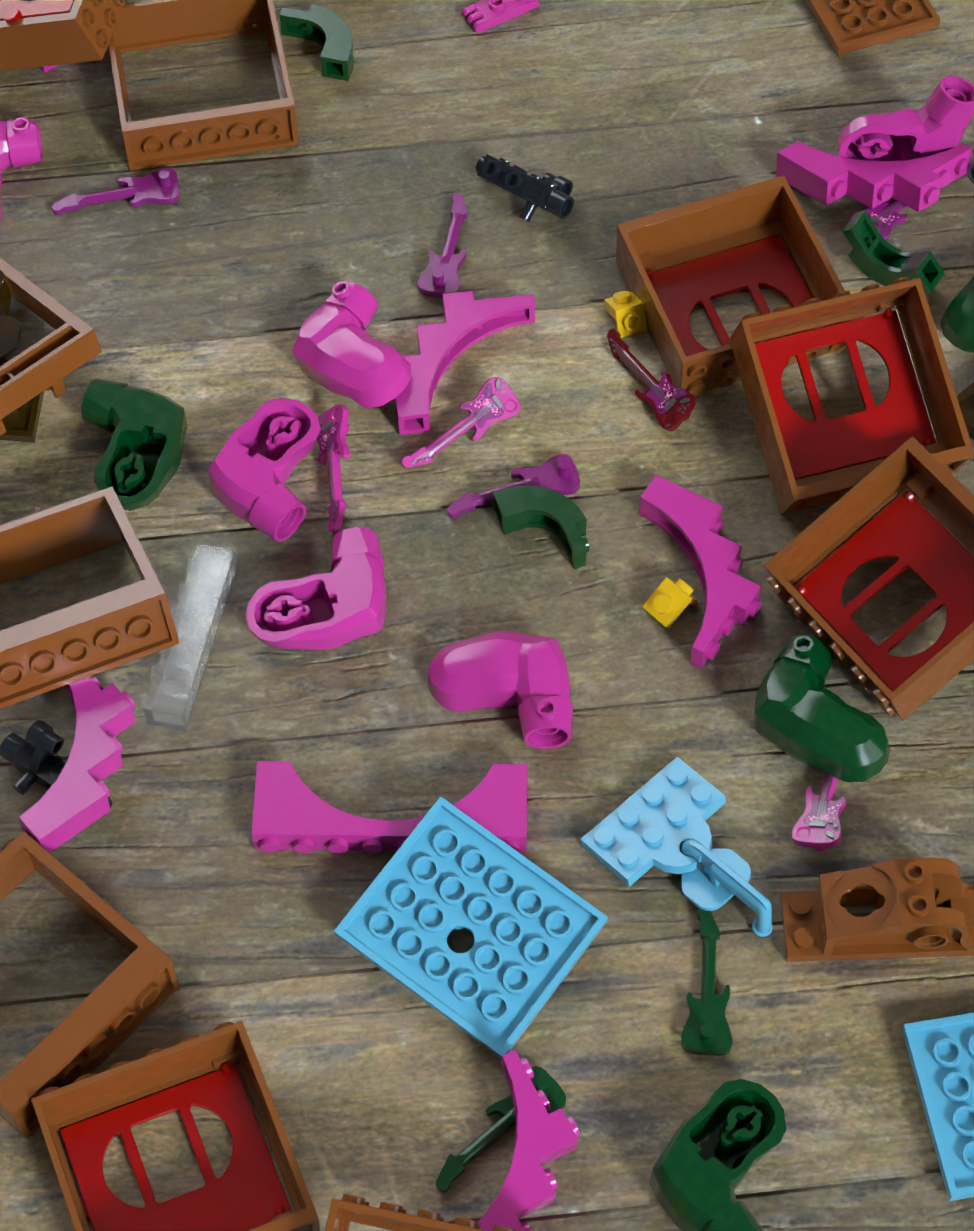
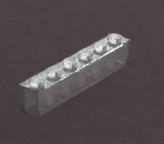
M197 544L194 556L190 555L187 560L186 573L188 575L186 581L181 582L179 585L177 608L171 610L180 644L159 651L161 655L159 663L154 664L150 674V682L152 684L149 692H144L141 701V711L145 712L148 725L185 732L187 730L238 569L235 550Z

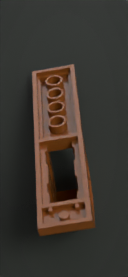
M943 858L891 859L873 863L871 866L821 874L816 891L781 892L780 895L786 962L974 956V885L961 882L960 868L951 860ZM874 905V907L881 908L875 909L868 916L855 917L844 906ZM936 905H947V908L936 907Z

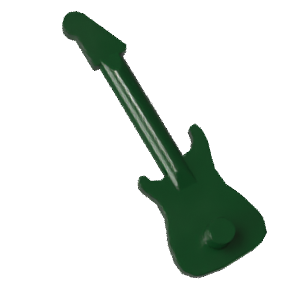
M699 908L697 918L700 920V939H703L701 999L694 998L690 992L686 996L690 1013L683 1027L681 1046L685 1051L693 1054L722 1056L730 1053L732 1048V1035L725 1017V1010L730 998V986L726 985L721 995H715L716 944L721 934L711 911Z
M538 1066L532 1067L534 1077L531 1078V1081L536 1091L542 1090L546 1095L551 1108L547 1111L548 1114L561 1108L563 1109L566 1103V1095L560 1085L543 1068ZM511 1094L507 1098L493 1103L486 1110L488 1117L493 1114H501L502 1117L456 1156L453 1154L448 1156L436 1180V1188L439 1192H447L450 1189V1184L465 1172V1166L516 1124Z

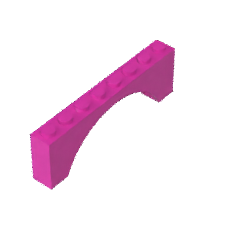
M257 761L252 821L254 849H260L267 853H274L279 850H295L299 853L329 850L337 854L345 853L348 850L364 851L369 854H377L382 851H398L424 818L423 816L407 820L388 821L363 818L346 813L314 794L303 783L291 762ZM493 764L480 784L467 796L453 804V806L517 852H526L527 764Z

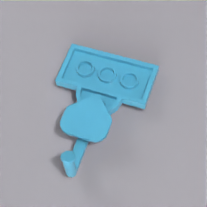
M678 757L581 838V846L628 887L653 866L667 873L682 874V893L698 908L705 911L717 910L735 895L756 912V919L752 924L754 933L757 936L766 937L772 932L771 902L748 883L751 878L749 864L731 849H711L712 836L709 825L705 821L726 803L725 795Z

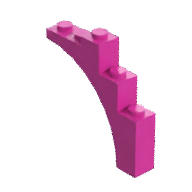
M797 141L777 152L776 177L785 176L788 184L825 206L847 194L871 209L893 197L913 210L920 212L938 201L941 188L967 173L968 167L971 165L972 148L962 143L947 151L928 157L905 161L881 162L835 156Z
M472 291L443 294L445 323H429L417 326L419 355H403L411 364V378L407 387L395 398L399 435L430 432V408L433 394L445 371L466 349L490 334L512 326L534 323V294L485 298L483 300H474Z
M655 475L640 498L639 515L659 526L679 544L691 560L700 579L705 599V616L702 628L692 646L690 664L702 669L708 659L712 661L715 658L721 645L719 643L723 635L728 636L731 633L735 623L744 627L750 616L756 617L763 602L759 599L761 586L738 575L743 565V560L740 559L742 546L719 535L724 526V521L721 520L723 506Z
M87 677L64 686L76 709L75 738L69 758L57 780L43 797L19 816L22 832H26L49 853L110 812L108 801L110 792L102 780L123 767L121 757L123 748L115 736L135 723L133 711L135 703L126 691L120 692L113 683L103 688L95 677Z
M513 1050L502 1056L501 1067L511 1090L516 1118L515 1150L510 1170L498 1196L478 1221L480 1230L492 1231L493 1225L511 1228L516 1231H532L526 1221L520 1223L519 1219L553 1203L556 1196L554 1190L558 1188L549 1168L544 1170L542 1166L576 1150L578 1144L577 1137L580 1136L575 1120L572 1116L566 1117L562 1108L548 1114L547 1111L551 1109L550 1104L542 1090L536 1091L531 1081L534 1074L528 1060L525 1057L520 1059L516 1050Z

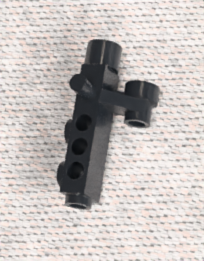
M488 154L482 156L476 164L478 176L527 201L519 217L530 222L537 206L561 219L566 218L573 209L574 199L570 197L573 182L563 176L556 177L551 173H546L543 178L534 174L529 176L527 175L528 171L516 165L512 167L510 162L500 157L498 160Z
M42 720L32 724L26 733L25 739L16 733H11L0 745V756L14 764L15 768L23 773V776L13 786L21 795H24L34 782L49 790L66 764L61 757L56 755L61 750L64 739L54 733L53 728ZM109 796V797H108V801H109V806H110V808H111V806H112V800L110 799V796Z

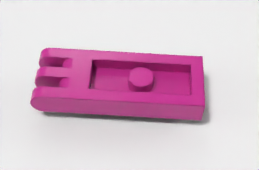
M482 0L464 8L462 15L473 26V29L480 33L539 7V0Z

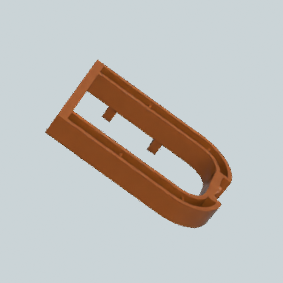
M0 258V270L5 275L11 296L55 329V331L0 366L1 436L7 432L2 422L4 417L45 390H52L55 398L67 392L62 378L100 354L102 350L93 328Z

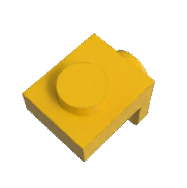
M620 291L615 293L613 297L604 299L606 311L615 319L616 329L620 332L621 338L647 330L644 303L633 292Z
M666 577L642 607L662 625L670 628L689 604L695 606L698 600L691 595L694 589L684 580L679 578L676 582Z

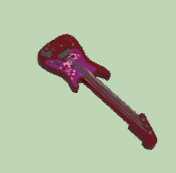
M610 329L607 333V338L613 357L617 360L621 359L648 388L645 392L636 390V396L652 406L662 428L670 432L674 431L690 418L691 412L696 405V398L687 390L675 386L670 375L664 371L661 372L662 378L658 382L628 350L629 346L620 338V332Z

